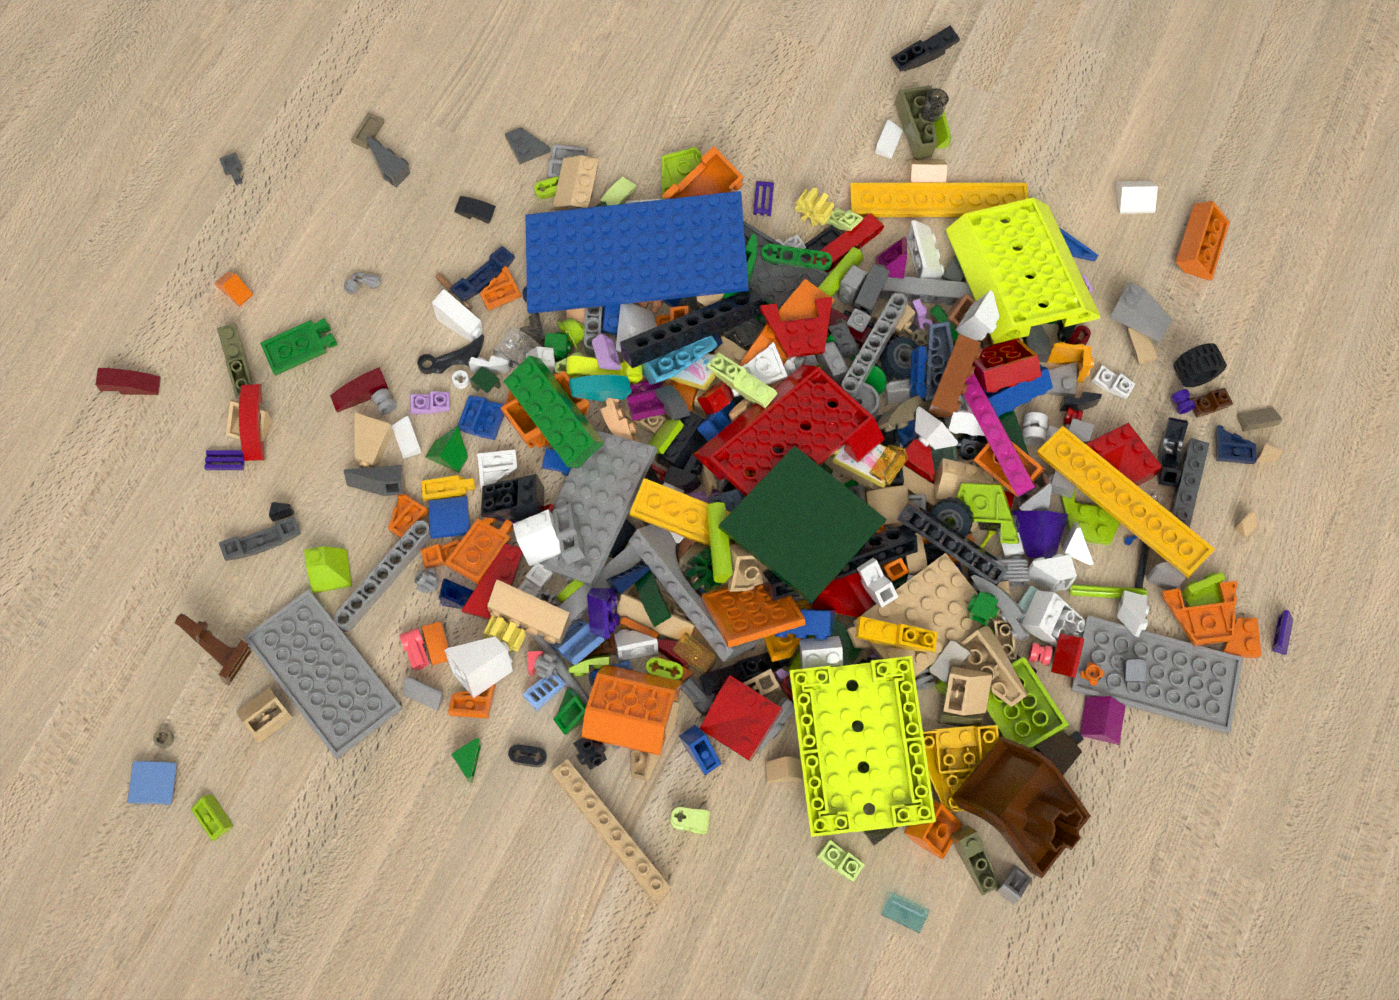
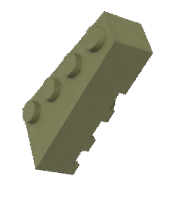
M932 85L901 89L894 102L915 160L932 157L937 146L933 98L931 94Z

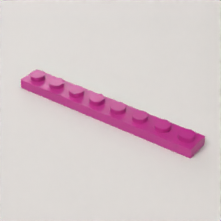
M973 372L972 377L967 376L965 383L968 384L964 397L1015 494L1020 496L1034 488L1035 485Z

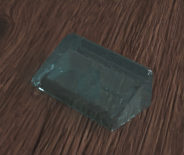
M891 892L881 915L920 933L928 917L929 910Z

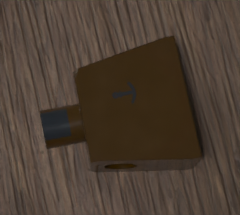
M1062 730L1037 744L1034 750L1047 757L1064 775L1082 753V750L1077 745L1084 738L1078 731H1074L1068 736Z

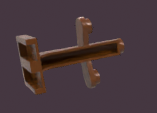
M179 614L175 624L223 666L218 675L222 682L229 686L251 653L248 643L241 640L237 647H228L213 636L210 630H207L208 624L205 621L196 623L185 614Z

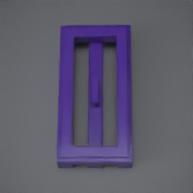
M756 181L753 215L760 213L761 216H764V214L771 216L773 182ZM763 186L762 203L760 209L757 208L759 187ZM768 186L770 187L768 209H765L766 188Z
M206 450L205 470H244L245 460L242 450ZM211 462H240V464H211Z

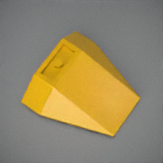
M970 725L923 731L930 781L939 802L950 812L965 811L959 808L951 797L999 740L998 725Z

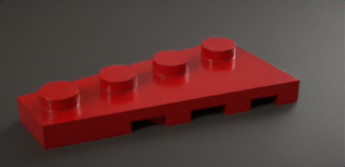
M509 544L503 545L461 610L462 613L487 620L490 619L491 612H489L487 606L495 582L499 580L510 586L513 585L523 556L520 547Z

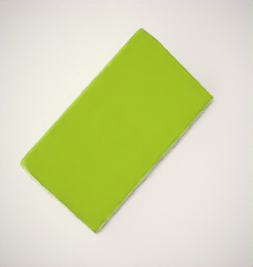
M940 108L934 114L937 140L936 149L948 147L951 140L945 111L943 108Z
M212 794L202 796L191 808V811L211 841H215L234 826Z

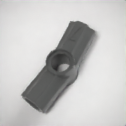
M691 676L681 686V690L694 703L693 705L697 711L706 717L716 696L714 694L706 695L703 686Z

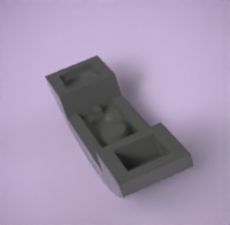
M292 516L275 522L276 526L239 539L238 536L218 542L225 561L256 555L297 537L301 533L295 517Z

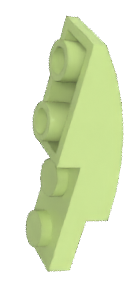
M719 352L706 366L714 375L737 393L764 408L777 395L775 389L747 373L745 368Z

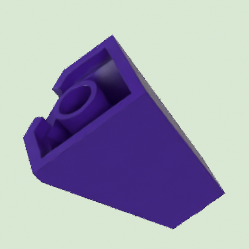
M1013 511L1027 557L1035 559L1044 557L1049 559L1056 555L1068 514L1051 511Z

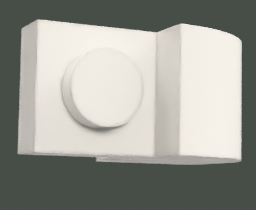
M875 558L870 559L857 568L862 578L860 581L863 587L880 607H884L898 598L892 582L883 575Z

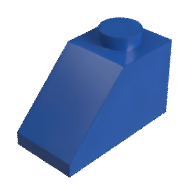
M696 725L679 735L687 752L704 775H707L721 765L706 734Z

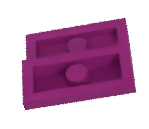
M648 381L630 385L631 393L626 399L633 421L666 414L664 412V404L655 396V389L663 387L661 381L652 385Z

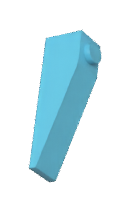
M711 335L642 364L643 374L650 385L674 377L718 347L717 342Z

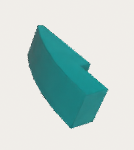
M592 375L569 380L571 395L576 398L604 402L607 398L624 400L631 393L628 376Z

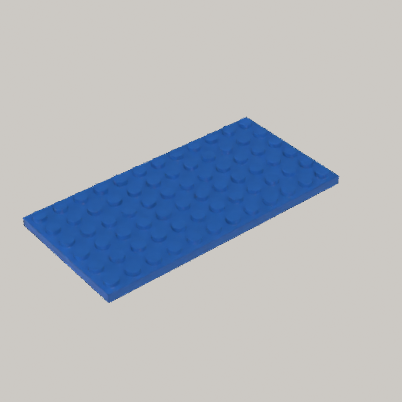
M741 191L525 215L527 311L529 314L749 291Z

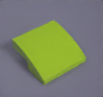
M666 420L648 442V445L657 448L656 455L658 453L663 454L684 424L680 420Z

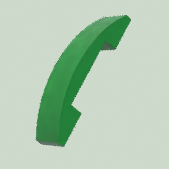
M752 234L746 247V257L749 258L747 262L748 284L753 276L757 261V239L754 234ZM739 292L725 293L723 299Z

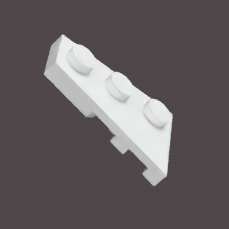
M774 342L762 353L760 352L753 360L742 366L746 369L747 373L766 385L787 378V373ZM731 388L734 397L740 395Z

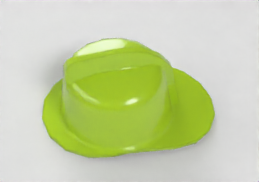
M573 318L562 322L558 321L557 325L561 333L568 335L569 342H572V346L579 352L576 345L584 338L585 326Z

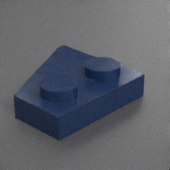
M1218 425L1216 427V461L1255 464L1257 462L1256 444L1243 439L1236 433L1231 434L1225 431L1223 426Z

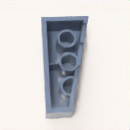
M949 322L932 324L928 330L927 377L925 380L927 394L924 397V402L933 400L954 348Z

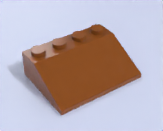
M959 334L931 403L929 414L934 417H952L953 412H958L961 405L958 399L960 394L965 395L968 384L965 383L967 376L972 377L975 366H972L974 359L978 360L982 349L979 348L981 342Z

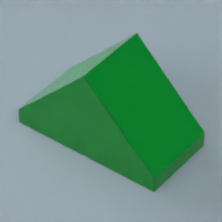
M479 738L473 739L451 754L468 782L473 783L482 745Z

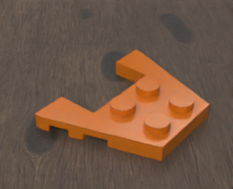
M1237 581L1222 582L1217 585L1222 603L1185 607L1180 588L1161 592L1162 598L1193 646L1228 642L1234 639Z

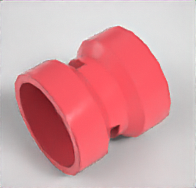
M1032 642L1028 661H1038L1048 666L1051 660L1052 646L1045 645L1043 647L1038 643Z

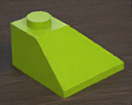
M321 546L304 550L306 569L313 594L352 586L347 549Z

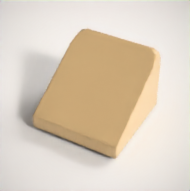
M1265 443L1258 453L1257 462L1277 461L1283 454V450Z
M1250 511L1235 527V530L1244 538H1247L1257 528L1255 511Z

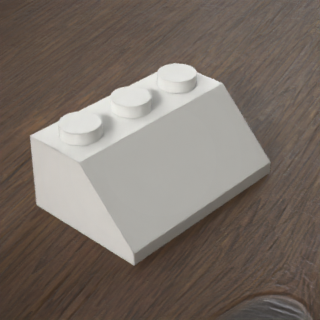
M912 220L907 243L916 277L941 280L942 275H944V268L939 263V250L935 248V234L931 233L929 226Z

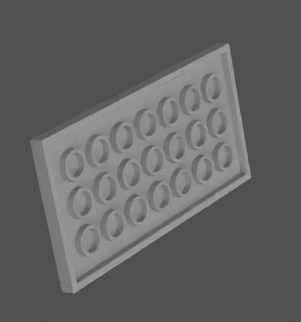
M597 430L595 431L604 441V444L579 468H571L554 503L555 509L569 503L572 504L583 541L585 558L567 564L562 555L559 554L539 562L543 565L544 569L554 574L591 586L595 585L637 496L642 481L658 451L655 446Z
M309 589L243 637L336 759L340 758L402 710L400 704Z
M1087 615L1085 628L1082 633V638H1085L1076 678H1073L1070 691L1091 697L1111 696L1123 705L1226 734L1230 733L1243 657L1203 646H1193L1192 643L1143 630L1139 637H1136L1125 625ZM1126 659H1146L1145 682L1124 681L1123 662ZM1089 662H1093L1104 671V676L1099 678L1098 684L1095 686L1090 685L1088 680L1082 679L1080 676L1081 671L1087 668L1086 665Z

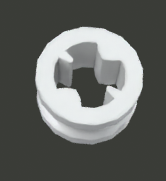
M459 370L452 375L455 387L463 389L468 386L470 380L465 371ZM462 376L463 379H465L462 383H459V381L456 380L459 379L458 377Z

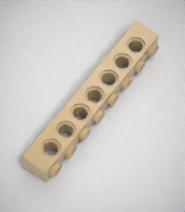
M566 759L552 770L551 773L556 782L652 902L656 904L670 893V885L570 761Z

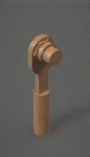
M438 273L436 279L452 293L449 288L453 285L441 273ZM461 300V304L469 310L473 308L466 300Z

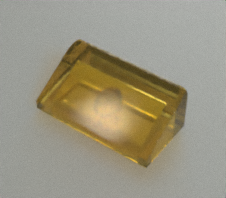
M888 445L869 472L870 475L890 485L908 459L905 449Z
M687 632L682 635L673 648L674 652L701 674H705L716 661V655Z

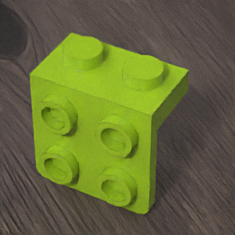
M1212 572L1206 575L1204 580L1198 582L1196 579L1189 582L1187 588L1182 592L1188 607L1222 603L1217 585L1226 579L1223 572L1216 575Z

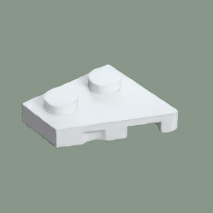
M516 450L477 454L481 491L482 486L497 483L518 470Z

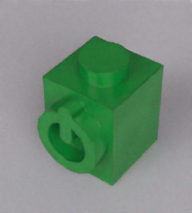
M561 332L546 333L544 347L553 348L554 360L559 362L567 358L568 353H571L572 342H569L567 334Z
M980 591L979 595L974 593L966 610L970 612L968 618L987 626L991 617L995 618L1000 607H997L999 600L989 592L983 593Z

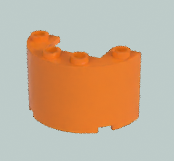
M713 146L701 158V163L678 185L674 183L662 197L664 199L735 192L744 185L742 183L744 177Z
M565 371L553 374L585 416L590 406L589 402L583 398L572 397L569 386L570 378ZM517 399L507 401L500 408L502 413L529 448H534V445L541 448L550 444Z

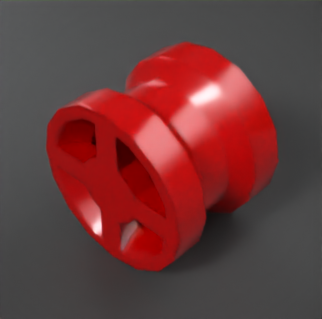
M1068 407L1063 425H1071L1072 419L1081 421L1083 411H1075L1073 408Z

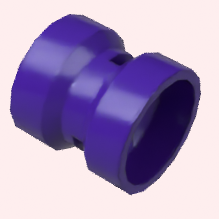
M1188 389L1179 390L1170 397L1172 402L1177 405L1176 410L1179 414H1185L1196 407L1194 401L1190 400Z

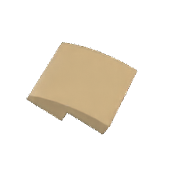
M888 487L867 492V504L887 519L883 524L884 527L891 526L894 528L904 525L897 518L908 503V487Z

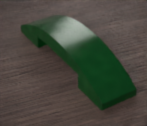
M650 569L635 584L644 609L652 625L656 627L671 618L667 603L662 598L656 581L657 577Z

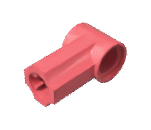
M415 628L399 634L413 670H420L429 665L419 629Z

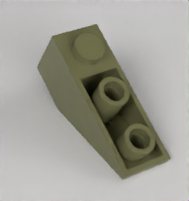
M967 825L950 834L960 858L981 895H985L998 888L1000 883L978 832Z

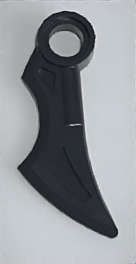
M480 335L476 340L461 349L435 358L431 354L421 355L417 361L419 371L426 375L431 373L443 374L447 368L453 365L469 366L471 357L478 358L481 352L484 335ZM428 360L432 362V365L429 368H424L422 366V363L424 361Z

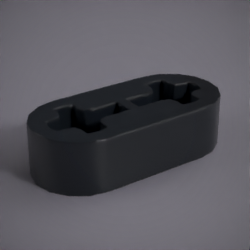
M516 744L508 751L510 761L516 765L542 767L547 761L546 752L540 747ZM520 750L521 754L526 756H519L518 759H515V756L512 754ZM537 753H540L543 759H539L538 762H535L533 757H529V755L536 756Z

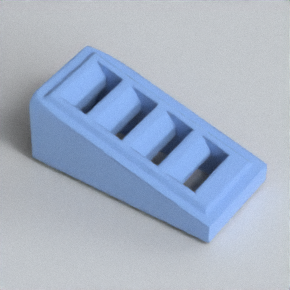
M556 674L554 677L542 678L522 695L537 712L563 689L566 683ZM553 678L559 685L555 687L550 682V679ZM545 683L551 687L552 690L550 692L544 686ZM540 688L546 693L544 697L538 691ZM535 693L540 700L537 701L532 695Z

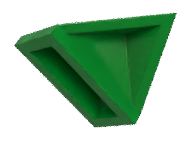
M457 425L435 440L425 457L460 473L467 461L468 455L459 426Z
M568 686L557 716L553 719L564 735L584 722L586 709L580 697Z

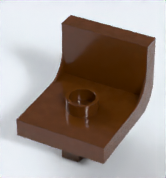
M1002 736L951 797L959 808L982 818L992 825L1005 838L1028 871L1039 878L1044 877L1066 848L1070 850L1074 848L1081 839L1079 835L1080 829L1091 817L1059 769L1047 757L1032 748Z

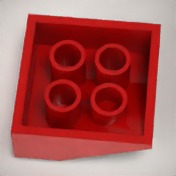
M1019 338L981 348L982 352L979 359H974L972 366H975L974 373L986 392H997L1000 388L1014 387L1017 383L1030 382L1037 377H1041L1038 355Z
M1129 422L1086 443L1088 447L1137 486L1153 479L1162 468L1161 464Z
M858 572L832 581L812 603V609L836 610L837 614L860 617L873 607L874 600L863 587L860 581L862 578Z
M729 675L699 729L751 762L783 709Z

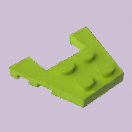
M696 147L662 156V195L674 183L678 185L701 163L703 155Z
M963 482L957 498L965 501L970 506L974 522L1001 523L1000 543L1019 544V537L1002 484ZM949 517L948 521L951 523H955V520L952 517Z
M1076 486L1072 498L1061 496V504L1064 507L1065 514H1068L1066 523L1069 532L1074 522L1078 521L1085 542L1103 545L1111 544L1120 525L1119 521L1100 506L1075 503Z

